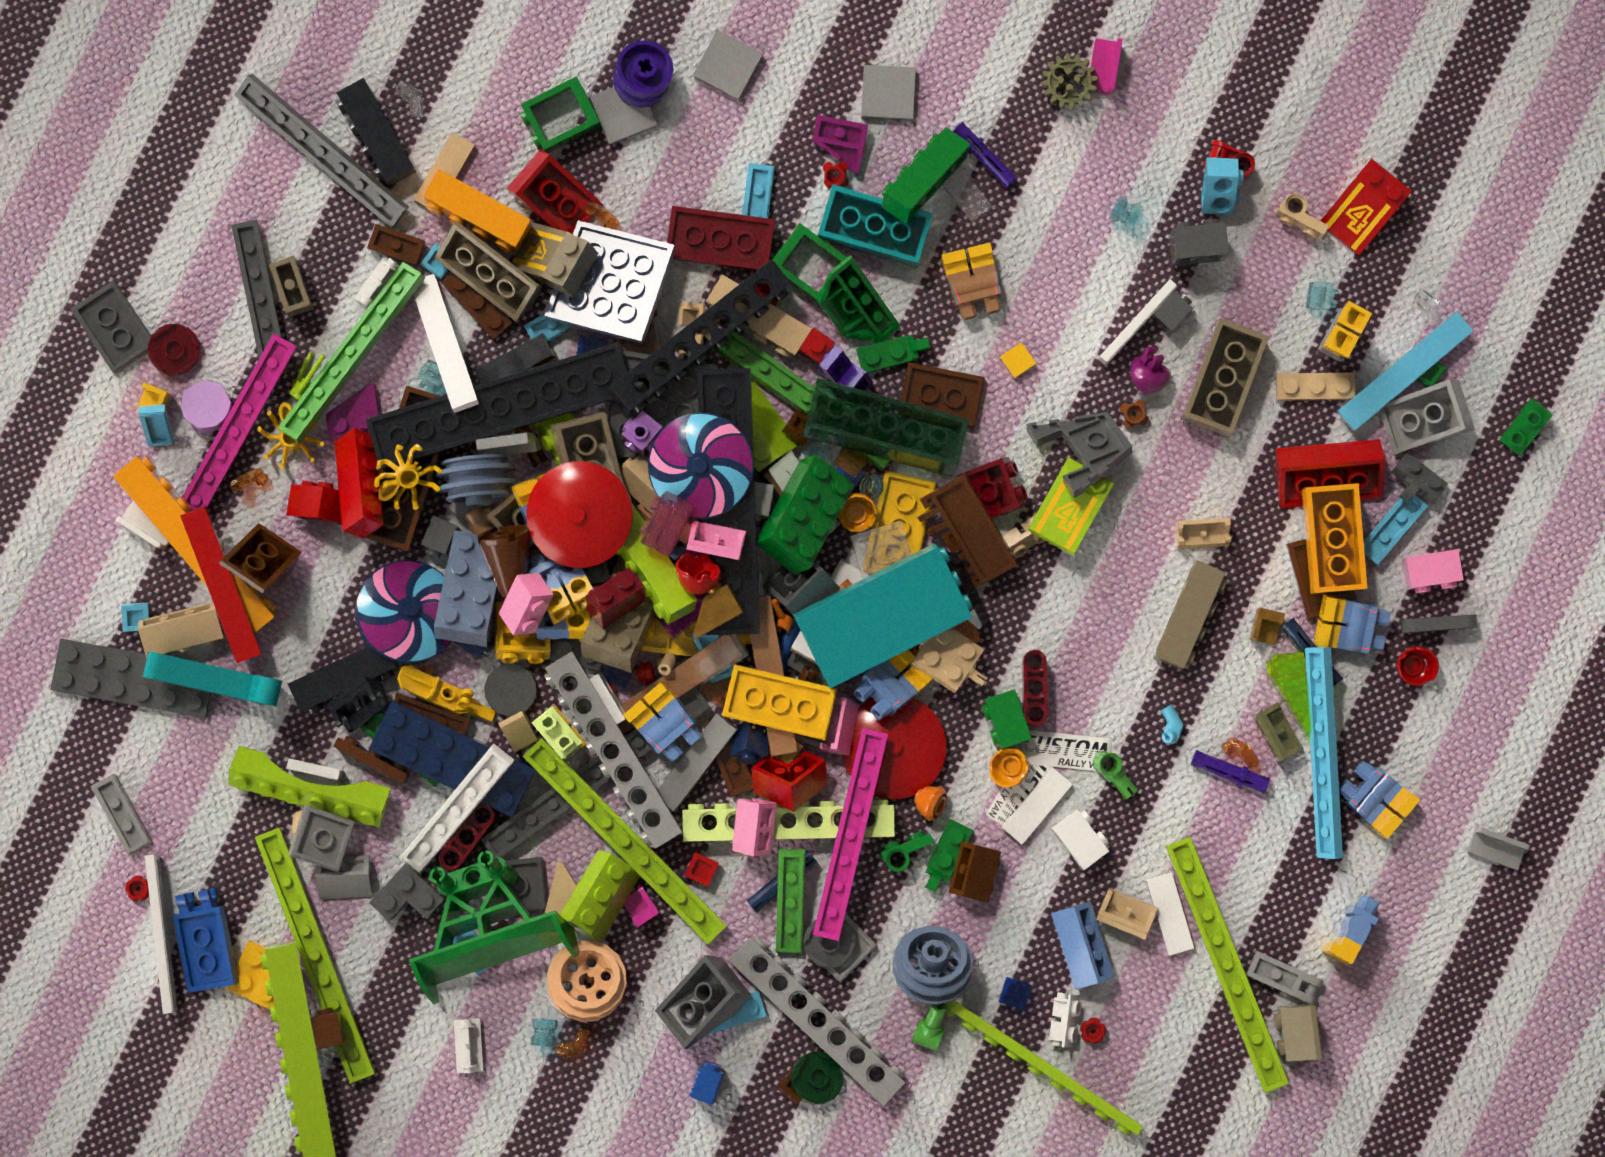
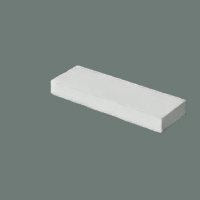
M1051 767L1001 828L1022 845L1073 784Z
M1172 872L1146 879L1153 906L1158 907L1156 916L1168 956L1194 949Z

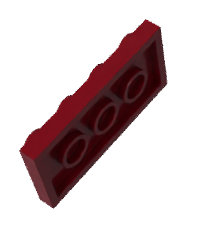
M672 206L667 243L673 244L676 247L673 260L757 271L770 261L776 220Z

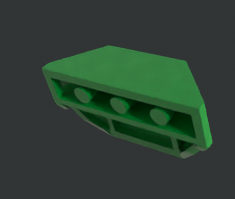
M851 255L829 272L817 302L844 338L882 342L901 326Z

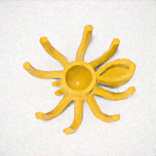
M285 402L278 409L281 422L292 410V406ZM268 411L267 415L278 429L280 426L272 411ZM260 426L257 428L266 438L280 440L267 454H264V459L271 458L280 447L284 446L280 469L286 467L289 449L291 454H293L294 449L299 453L298 447H300L310 462L315 461L314 456L303 441L315 443L320 447L324 446V442L317 438L306 436L302 443L299 444L280 430L281 434L272 435Z
M397 444L395 456L400 466L398 467L388 459L377 461V470L381 468L382 464H386L396 472L380 474L375 478L374 486L377 488L380 480L383 478H396L382 482L379 487V500L388 501L396 494L394 507L398 510L400 509L399 500L403 492L410 488L413 509L417 510L419 508L415 487L417 484L431 487L436 492L440 491V487L437 484L421 480L419 477L430 471H436L441 474L442 469L434 465L418 472L422 467H416L418 462L412 463L414 452L416 450L421 451L422 447L418 444L414 445L409 451L405 464L400 454V450L404 447Z

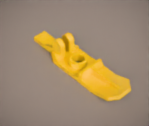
M411 664L401 667L397 679L400 687L410 694L457 715L471 714L492 723L496 711L473 699V690L468 688L462 690L440 680L438 676L433 677L420 671ZM443 692L449 693L450 698L445 697Z

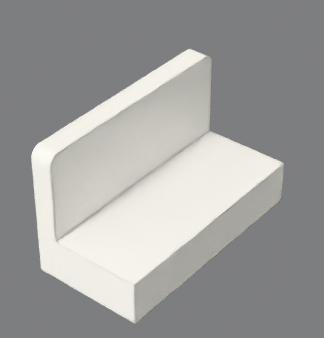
M132 501L123 517H117V522L157 548L165 551L169 545L168 540L134 501Z
M603 673L590 678L589 680L616 724L625 721L626 718L623 714L626 712ZM586 698L581 699L588 712H590L592 708L591 702ZM596 721L595 724L600 732L605 733V725L601 721Z
M288 759L286 769H289L288 773L290 775L320 785L340 786L343 770L294 759Z

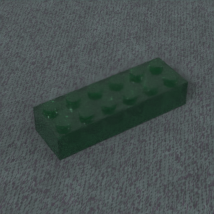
M817 378L811 390L801 436L952 477L959 466L969 419Z

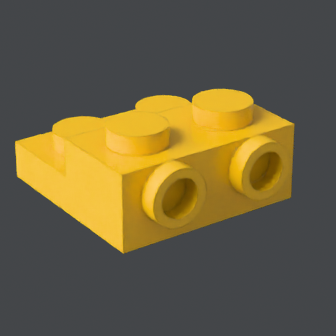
M496 602V659H502V662L508 664L515 663L518 659H528V662L531 664H540L544 662V659H548L551 652L550 639H537V633L513 635L499 615L504 602Z
M248 940L236 966L239 983L229 985L227 989L270 1009L275 1004L273 996L267 995L265 981L270 980L268 969H262L260 955L265 954L264 946Z

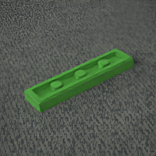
M779 849L776 953L802 954L805 849Z

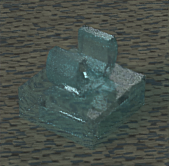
M1326 281L1310 282L1306 308L1311 310L1336 308V304L1331 303L1332 295L1338 294V290L1333 288L1334 283Z
M428 359L421 367L418 378L422 379L420 387L424 388L427 382L434 384L433 393L436 394L444 383L437 363Z

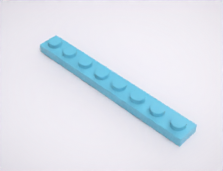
M1331 647L1305 648L1316 852L1317 858L1339 859L1343 858L1332 654Z

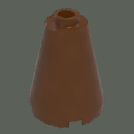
M524 525L502 526L494 534H491L490 529L477 536L478 544L502 597H507L517 575L528 574L531 535L529 529H526Z

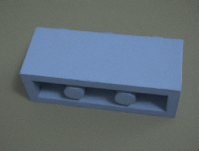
M1091 901L1051 913L1074 988L1079 989L1114 978Z

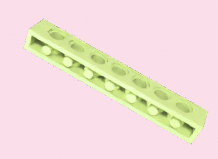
M872 800L870 812L874 814L875 822L872 826L866 827L864 837H895L894 805H888V800ZM820 801V807H809V802H806L793 812L777 804L773 839L836 838L839 827L835 825L833 818L837 812L843 811L844 806H836L835 801ZM730 803L714 804V809H704V804H688V810H682L683 841L733 840L734 829L730 828L728 820L731 815L736 814L737 808L730 809ZM813 812L819 813L823 818L821 826L817 828L810 827L807 823L808 815ZM785 813H792L796 817L794 827L785 828L782 826L781 817ZM706 815H713L717 819V825L713 830H706L702 826V819Z

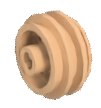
M593 940L577 941L580 956L574 958L566 947H563L552 959L547 973L548 995L555 1008L566 1017L580 1022L598 1021L610 1015L622 1001L627 984L625 966L619 955L606 944ZM587 960L597 962L596 966L589 967L586 963ZM575 964L578 969L572 973L568 971L567 967ZM608 972L611 978L608 981L602 980V973ZM587 979V982L593 983V986L586 989L585 985H580L579 983ZM563 984H572V990L565 991ZM598 991H603L606 994L601 999L596 997ZM577 998L587 1000V1002L578 1001Z

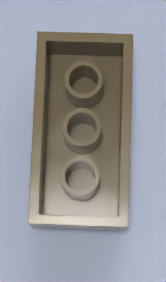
M1220 318L1215 325L1181 420L1230 438L1234 433L1269 336Z
M621 555L616 562L611 576L618 571L622 572L626 569L625 561ZM645 597V602L604 629L592 617L581 640L582 657L632 673L657 616L653 608L654 604L650 598Z

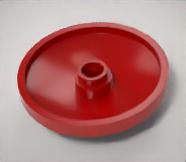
M568 462L549 470L534 486L527 503V526L532 540L549 559L568 567H592L612 558L626 543L633 524V505L624 483L609 469L592 462Z
M915 698L898 710L892 717L888 715L881 720H877L870 711L877 702L871 699L858 708L850 755H842L846 770L851 777L862 728L886 733L888 737L874 796L884 799H903L914 796L919 789H924L926 786L931 785L943 767L946 757V737L943 727L934 712Z

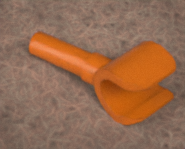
M773 599L771 603L778 618L775 624L776 631L781 633L782 629L789 633L794 620L789 615L784 614L778 600Z

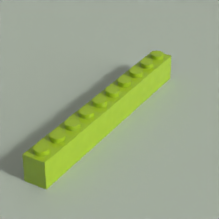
M572 413L530 425L534 431L537 430L540 434L544 448L547 451H551L554 455L557 466L561 464L556 452L550 425L575 419ZM633 505L631 532L626 543L616 554L622 556L626 569L629 567L645 585V597H649L653 602L656 615L660 619L663 618L667 625L694 611L697 598L694 594L684 590L680 585L674 564Z
M296 941L264 947L265 954L260 955L262 969H268L270 980L265 981L267 995L273 996L275 1006L270 1007L272 1022H278L280 1031L275 1033L277 1049L283 1048L284 1058L279 1059L282 1075L288 1074L289 1084L284 1085L287 1101L292 1100L294 1110L289 1111L292 1127L297 1126L299 1136L294 1137L297 1153L302 1152L303 1157H336Z

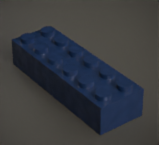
M393 700L369 749L455 790L491 746ZM510 756L514 759L513 763L480 802L513 817L536 769Z

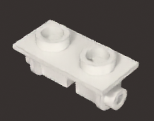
M383 256L354 299L369 307L399 268L398 264L392 259Z
M1058 992L1057 997H1054L1052 1016L1061 1017V1022L1051 1021L1049 1036L1051 1045L1073 1048V1043L1076 1042L1078 1037L1076 1019L1081 1012L1079 995Z
M480 1018L454 1020L457 1073L482 1072L483 1055Z

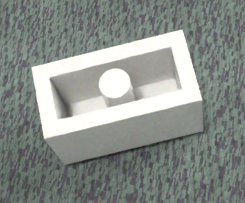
M1075 809L1051 827V830L1080 868L1085 870L1109 852L1106 847L1109 842L1100 831L1097 834L1090 826L1093 821L1084 810L1079 812L1078 809Z

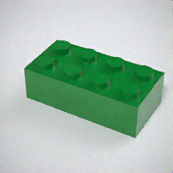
M816 454L799 460L757 538V546L793 574L810 569L847 501L854 484Z

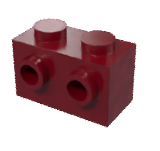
M629 567L622 572H616L610 577L609 581L601 586L593 587L586 595L587 611L602 629L646 601L645 585Z

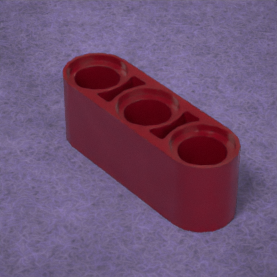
M1030 650L1022 658V708L1026 723L1033 727L1043 724L1048 716L1047 659L1040 650ZM1030 655H1037L1041 659L1040 668L1031 669L1028 666L1027 659ZM1031 681H1037L1041 684L1042 691L1037 696L1031 695L1028 691V684ZM1037 707L1042 711V718L1039 722H1033L1029 719L1028 711L1030 708Z
M479 804L475 807L441 851L439 861L443 868L456 870L463 866L481 839L496 820L494 808L485 804ZM482 808L488 809L491 814L487 823H480L477 819V813ZM467 829L472 830L475 835L474 841L469 845L464 844L461 840L462 832ZM449 851H455L459 856V861L454 866L446 863L445 856Z

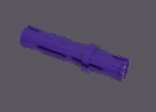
M961 122L953 130L954 133L971 144L968 154H973L1005 189L1016 180L1017 176L983 143L984 139L982 137L978 138L964 122Z
M1199 750L1195 751L1190 764L1236 782L1237 786L1242 787L1244 785L1265 794L1270 781L1269 777L1248 770L1249 768L1246 766L1242 768Z

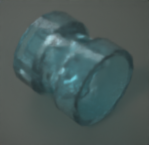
M1119 196L1109 219L1114 222L1120 221L1124 223L1125 227L1132 230L1143 206L1137 203L1131 204L1127 198Z
M532 1018L534 1035L531 1036L530 1045L556 1047L557 1038L555 1037V1030L558 1028V1020ZM540 1030H548L549 1032H540Z

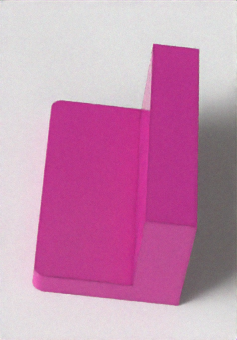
M1117 38V41L1095 39L1091 67L1094 66L1096 72L1091 76L1098 77V82L1092 84L1097 87V93L1113 94L1123 38Z

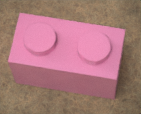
M1458 549L1402 559L1407 589H1415L1416 594L1430 592L1431 586L1441 585V590L1457 587L1456 582L1464 580Z
M539 573L517 575L499 611V615L513 635L535 633L554 594Z

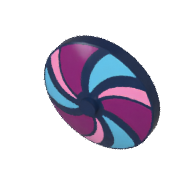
M691 413L673 420L657 435L649 453L648 474L654 492L669 509L679 515L693 519L715 518L734 509L748 493L754 477V455L745 434L731 421L711 413Z
M413 560L391 562L374 571L362 585L355 604L356 625L366 645L383 659L403 665L424 663L440 655L452 642L437 639L434 635V623L445 576L436 568Z

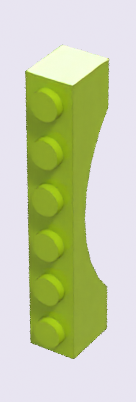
M243 746L238 747L229 768V786L258 793L265 797L283 800L290 804L309 805L365 825L380 828L389 805L390 787L368 781L342 786L310 783L283 771L264 752Z

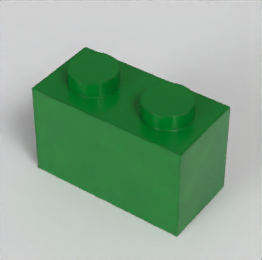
M1015 689L984 699L985 705L981 706L985 720H991L994 730L989 732L994 746L999 745L1000 749H1004L1032 739Z

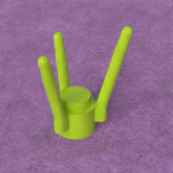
M312 351L308 353L297 378L291 385L293 388L289 392L297 400L301 398L310 386L311 379L325 359L324 354H321L306 378H304V374L313 357Z

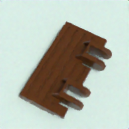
M966 473L920 498L925 509L935 504L933 508L917 517L920 522L927 521L939 512L944 519L930 526L926 530L927 535L931 536L948 526L949 530L942 533L941 536L951 552L954 553L962 549L956 555L960 560L967 558L970 563L966 567L969 574L975 571L976 574L970 577L975 588L1018 565V561Z

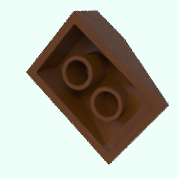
M258 523L221 559L219 564L261 593H265L278 587L292 573L302 552Z

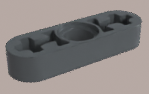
M1477 614L1401 620L1402 633L1478 628Z

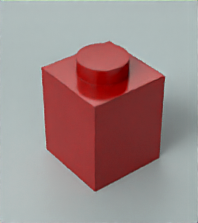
M813 327L799 348V353L819 366L824 355L835 346V341Z

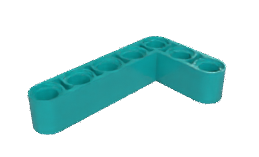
M148 651L142 676L277 707L282 680L252 675Z

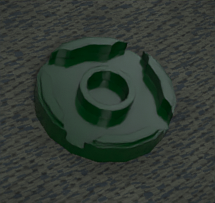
M821 1051L809 1052L800 1057L793 1065L791 1086L795 1094L802 1101L812 1105L825 1104L835 1099L841 1091L843 1074H841L840 1065L827 1053Z

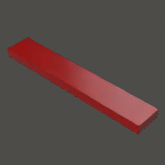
M203 506L180 515L236 663L263 654L232 572L219 564L225 554L207 507Z

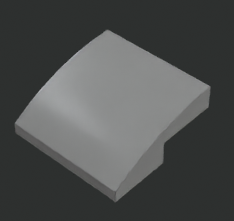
M530 432L476 440L477 450L484 449L485 454L513 455L535 452L542 449L540 440Z

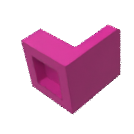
M643 886L630 894L624 903L637 928L660 913Z

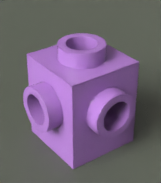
M642 410L635 419L630 418L623 426L622 430L624 432L622 437L626 441L623 445L633 454L639 452L644 456L647 451L650 452L655 438L663 427Z

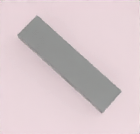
M715 714L701 732L703 737L688 749L658 788L666 805L673 812L677 810L738 731V728L721 714Z

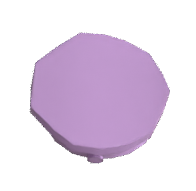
M202 380L186 389L181 400V410L184 419L200 434L212 433L218 429L227 418L232 405L229 395L221 384Z

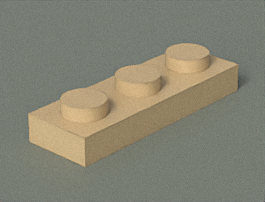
M1277 373L1275 375L1276 401L1351 400L1355 397V373Z

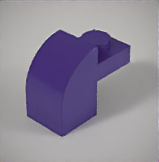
M836 345L830 352L824 355L819 365L821 374L857 403L874 383L867 372L851 362L844 351Z

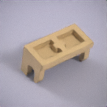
M1230 518L1177 521L1175 523L1177 549L1229 546L1231 542L1229 527L1231 526Z
M1109 888L1096 920L1146 940L1158 907Z

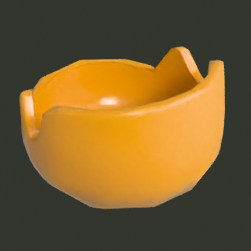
M853 493L849 495L838 519L842 527L848 531L861 533L873 526L877 518V508L874 501L866 494Z
M1011 747L1000 749L990 760L989 776L998 786L1005 788L1015 787L1024 782L1028 776L1029 761L1027 756L1019 749Z

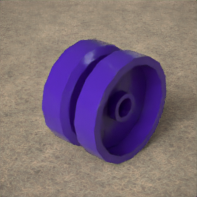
M647 40L635 41L622 50L616 64L613 83L615 91L623 101L639 108L651 107L661 102L668 92L674 71L673 61L667 50L658 43Z

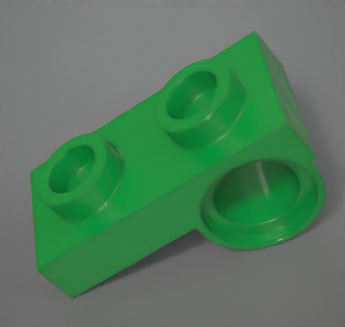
M1531 398L1499 440L1520 456L1553 416V413Z
M922 830L909 835L910 841L903 844L896 840L884 845L885 850L880 852L883 861L886 862L887 867L892 871L900 872L905 870L910 862L909 852L934 843L931 834L925 835ZM895 852H900L905 857L904 865L899 868L892 866L890 863V857Z

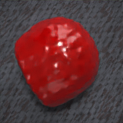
M688 552L682 555L676 562V574L680 585L690 594L701 595L708 593L721 580L722 573L719 566L714 564L706 553L693 556Z

